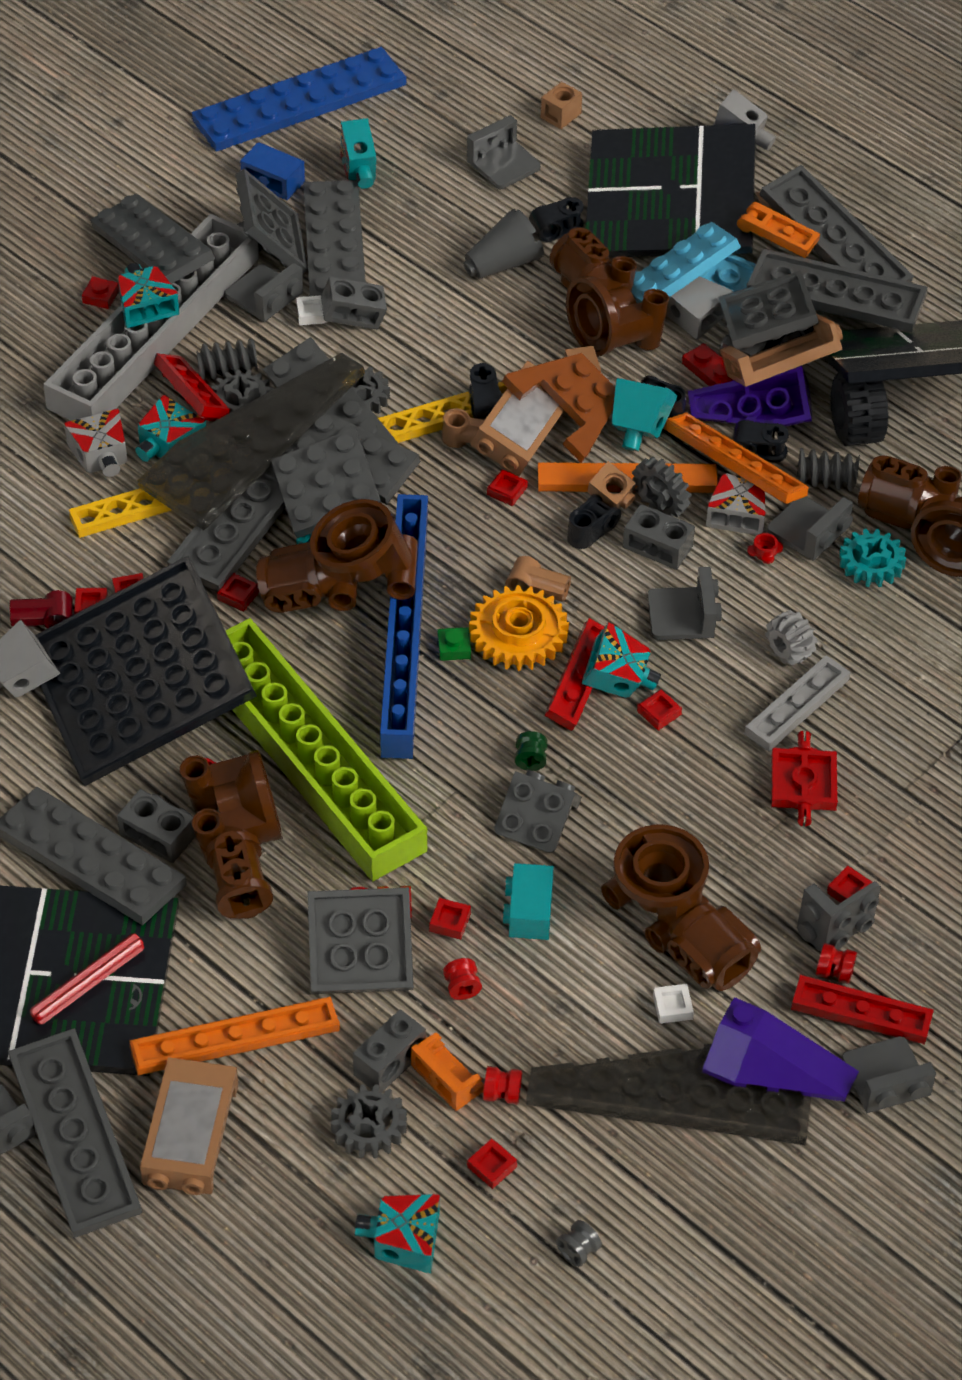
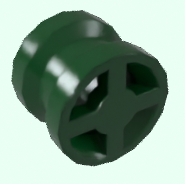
M535 731L523 732L517 736V751L515 753V764L517 767L526 771H537L544 768L547 758L545 751L547 750L548 743L546 736Z

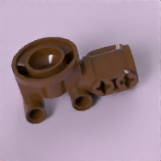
M573 228L569 233L563 235L553 246L549 258L551 266L561 274L562 284L568 289L566 295L567 318L578 344L581 347L594 346L597 357L609 354L614 348L633 342L644 350L657 349L660 346L668 308V294L660 289H649L645 291L642 302L637 304L632 294L637 263L632 258L618 256L613 260L610 259L607 247L588 229Z
M886 455L875 457L863 478L858 496V507L864 508L865 513L873 519L900 528L911 529L913 547L926 564L943 574L962 577V497H958L962 476L960 471L954 467L941 466L935 470L934 477H930L927 471L918 465Z
M370 499L349 501L333 508L320 519L312 532L310 542L274 549L270 552L269 556L261 557L258 560L256 577L259 592L265 607L276 613L318 605L321 599L328 598V603L333 609L348 611L356 605L358 581H371L385 574L387 578V593L390 597L406 600L415 593L418 542L414 537L401 533L389 509L382 503Z
M259 750L252 751L247 755L211 765L202 756H190L181 763L180 774L195 812H197L192 819L194 832L207 865L214 870L219 891L216 895L217 909L221 915L228 918H253L266 910L273 902L272 888L264 880L259 860L262 855L261 844L283 839L276 806ZM237 872H241V878H237ZM250 897V904L244 906L243 899Z
M662 824L638 828L624 837L619 843L614 856L613 870L615 876L601 885V892L606 902L613 909L619 910L632 900H635L645 910L657 913V921L644 930L649 945L660 954L669 949L674 960L703 988L709 989L713 986L718 991H724L736 985L752 969L758 954L761 952V945L754 933L727 907L721 905L715 908L702 895L708 878L709 859L701 842L681 828Z

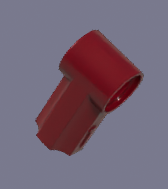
M56 590L49 592L45 598L11 599V627L22 620L26 626L44 625L48 629L72 616L73 598L65 591Z

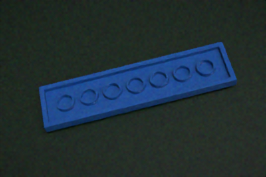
M381 46L193 111L192 121L215 152L405 86L407 85L406 76Z

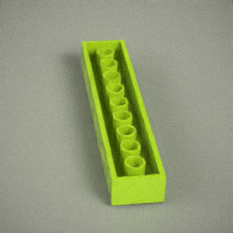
M249 618L225 630L257 694V697L232 709V711L373 882L426 853L427 827L254 621Z

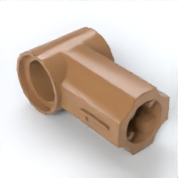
M461 409L448 410L443 416V443L451 448L463 447L466 443L472 441L485 419L470 418L468 413Z
M520 556L516 559L505 585L511 591H515L517 585H520L522 591H526L532 586L533 593L537 594L539 591L544 590V597L554 596V600L563 602L568 595L571 576L541 568L539 562L534 558Z

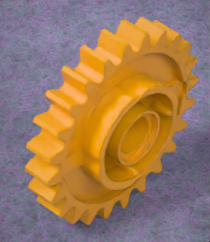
M520 585L516 586L515 591H511L505 586L504 593H499L494 589L493 597L490 598L484 595L483 604L476 603L475 611L470 613V642L475 643V651H483L484 660L492 657L494 666L503 662L506 670L513 664L516 665L518 671H521L523 665H527L533 670L535 662L545 666V659L555 660L556 652L562 653L563 644L567 643L569 632L567 612H562L561 603L554 604V596L544 598V590L535 594L533 593L532 586L526 591H522Z

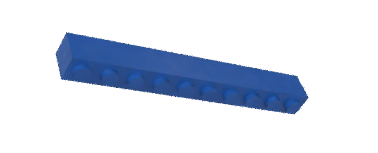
M398 494L396 524L402 534L410 535L418 542L415 593L411 598L398 600L390 597L380 746L381 758L413 759L428 528V495Z

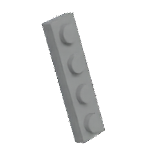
M826 655L746 725L744 735L769 752L848 682L851 672Z

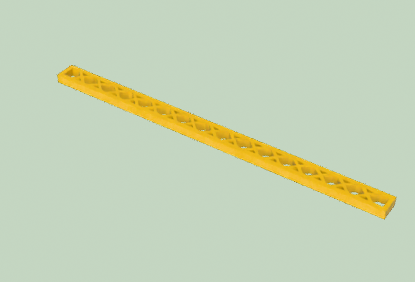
M498 382L499 390L502 394L505 393L507 387L502 382ZM469 391L378 419L398 443L442 430L443 416L446 410L461 409L467 412L470 418H473ZM422 417L431 419L425 423L417 421V419ZM395 425L404 427L398 431L390 429V427ZM250 456L69 509L70 519L78 537L81 538L219 497L231 481L224 477L230 474L236 475ZM199 483L209 484L206 488L196 487ZM172 491L181 493L179 496L175 497L167 495L169 492ZM145 499L152 501L149 505L139 504L140 501ZM120 508L124 510L122 513L118 514L110 512L112 509ZM88 516L95 518L94 521L82 524L80 521L81 518Z

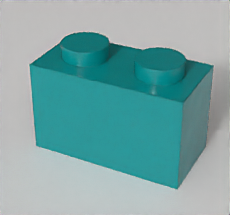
M514 863L513 876H506L505 896H511V904L504 903L503 924H509V937L549 940L554 866Z

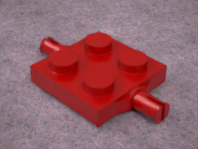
M800 731L797 734L798 747L789 749L772 748L771 807L798 809L797 822L800 826H803L805 816L806 827L812 823L811 810L836 811L837 751H821L812 748L811 733L806 731L804 741V731Z

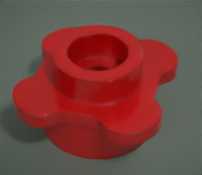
M770 533L758 534L754 539V544L747 548V553L750 556H756L766 564L773 563L776 554L783 551L782 543L778 542L777 538Z

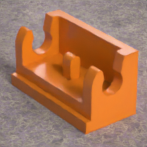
M434 1033L418 1045L415 1044L411 1047V1066L455 1111H458L484 1092L483 1078L479 1074L472 1075L447 1050L445 1044L441 1041L442 1037L438 1033Z

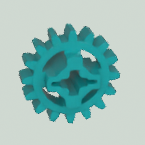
M863 529V535H859L854 531L852 532L851 539L845 538L843 546L840 548L839 566L840 568H845L846 577L855 576L854 583L856 584L863 580L866 587H869L871 582H876L878 587H882L883 581L892 584L894 577H901L902 569L905 568L906 549L900 547L899 539L890 540L891 533L889 532L883 536L880 535L879 529H876L874 534H870L867 529Z

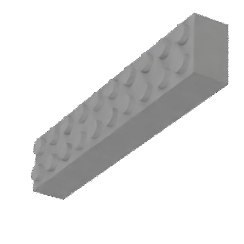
M210 214L191 234L212 250L215 259L172 284L178 293L180 315L127 328L121 304L43 384L46 408L71 421L116 409L156 367L154 365L156 354H169L225 295V290L237 282L259 259L258 241L250 239L245 234L243 227Z

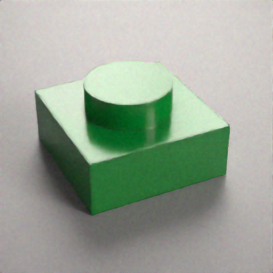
M469 627L438 629L440 661L471 659Z

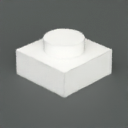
M321 295L296 297L299 325L328 323V321H324Z
M687 984L653 988V999L659 1024L693 1020L694 1011Z

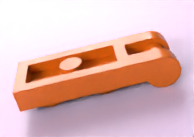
M758 202L751 203L746 210L747 214H743L737 221V226L741 231H751L803 258L808 256L818 243L820 233Z

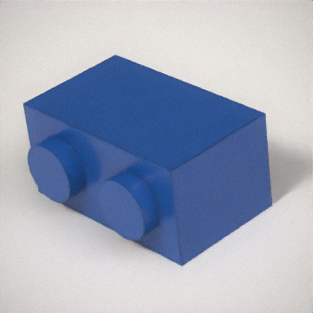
M260 142L240 160L241 170H247L275 195L288 201L305 182L303 160Z

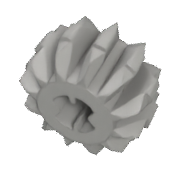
M791 610L782 612L771 619V622L766 625L767 632L765 636L770 641L768 646L774 650V656H780L783 663L788 662L792 666L810 657L816 651L815 644L818 642L817 638L813 635L815 629L809 626V620L803 619L800 612L794 613Z

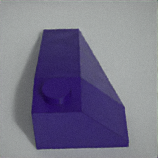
M802 365L747 387L736 381H730L688 391L691 415L702 421L737 423L742 420H749L760 423H778L785 427L812 421V402L809 385Z
M736 997L733 998L718 1026L702 1072L733 1086L746 1088V1084L765 1086L767 1091L779 1092V1089L800 1091L803 1096L844 1102L859 1074L858 1070L774 1015Z

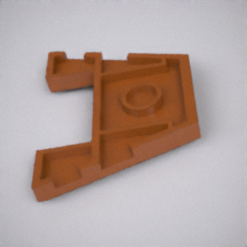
M582 353L508 373L501 381L519 400L538 386H541L581 427L567 437L562 444L580 463L588 456L613 411L615 386Z

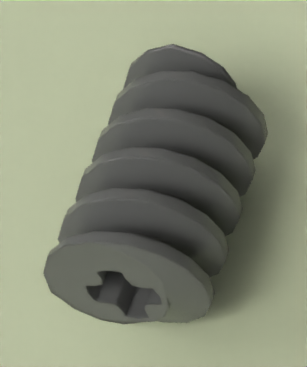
M248 339L246 348L241 340H237L235 349H233L229 341L225 342L223 350H221L218 342L213 344L212 351L209 350L206 344H202L200 353L196 349L199 375L203 380H205L206 372H209L213 380L216 379L218 371H221L224 378L225 373H229L230 369H232L234 375L236 370H241V368H244L245 372H247L248 369L252 371V367H255L258 372L256 348L253 339Z
M800 448L797 477L804 484H806L808 478H811L813 487H817L819 481L823 480L825 489H828L831 482L835 481L836 490H840L844 482H846L848 491L852 492L857 483L860 455L855 463H853L851 454L848 453L844 460L841 461L839 452H835L832 459L829 460L827 451H823L818 459L814 449H811L809 455L805 457L804 449Z

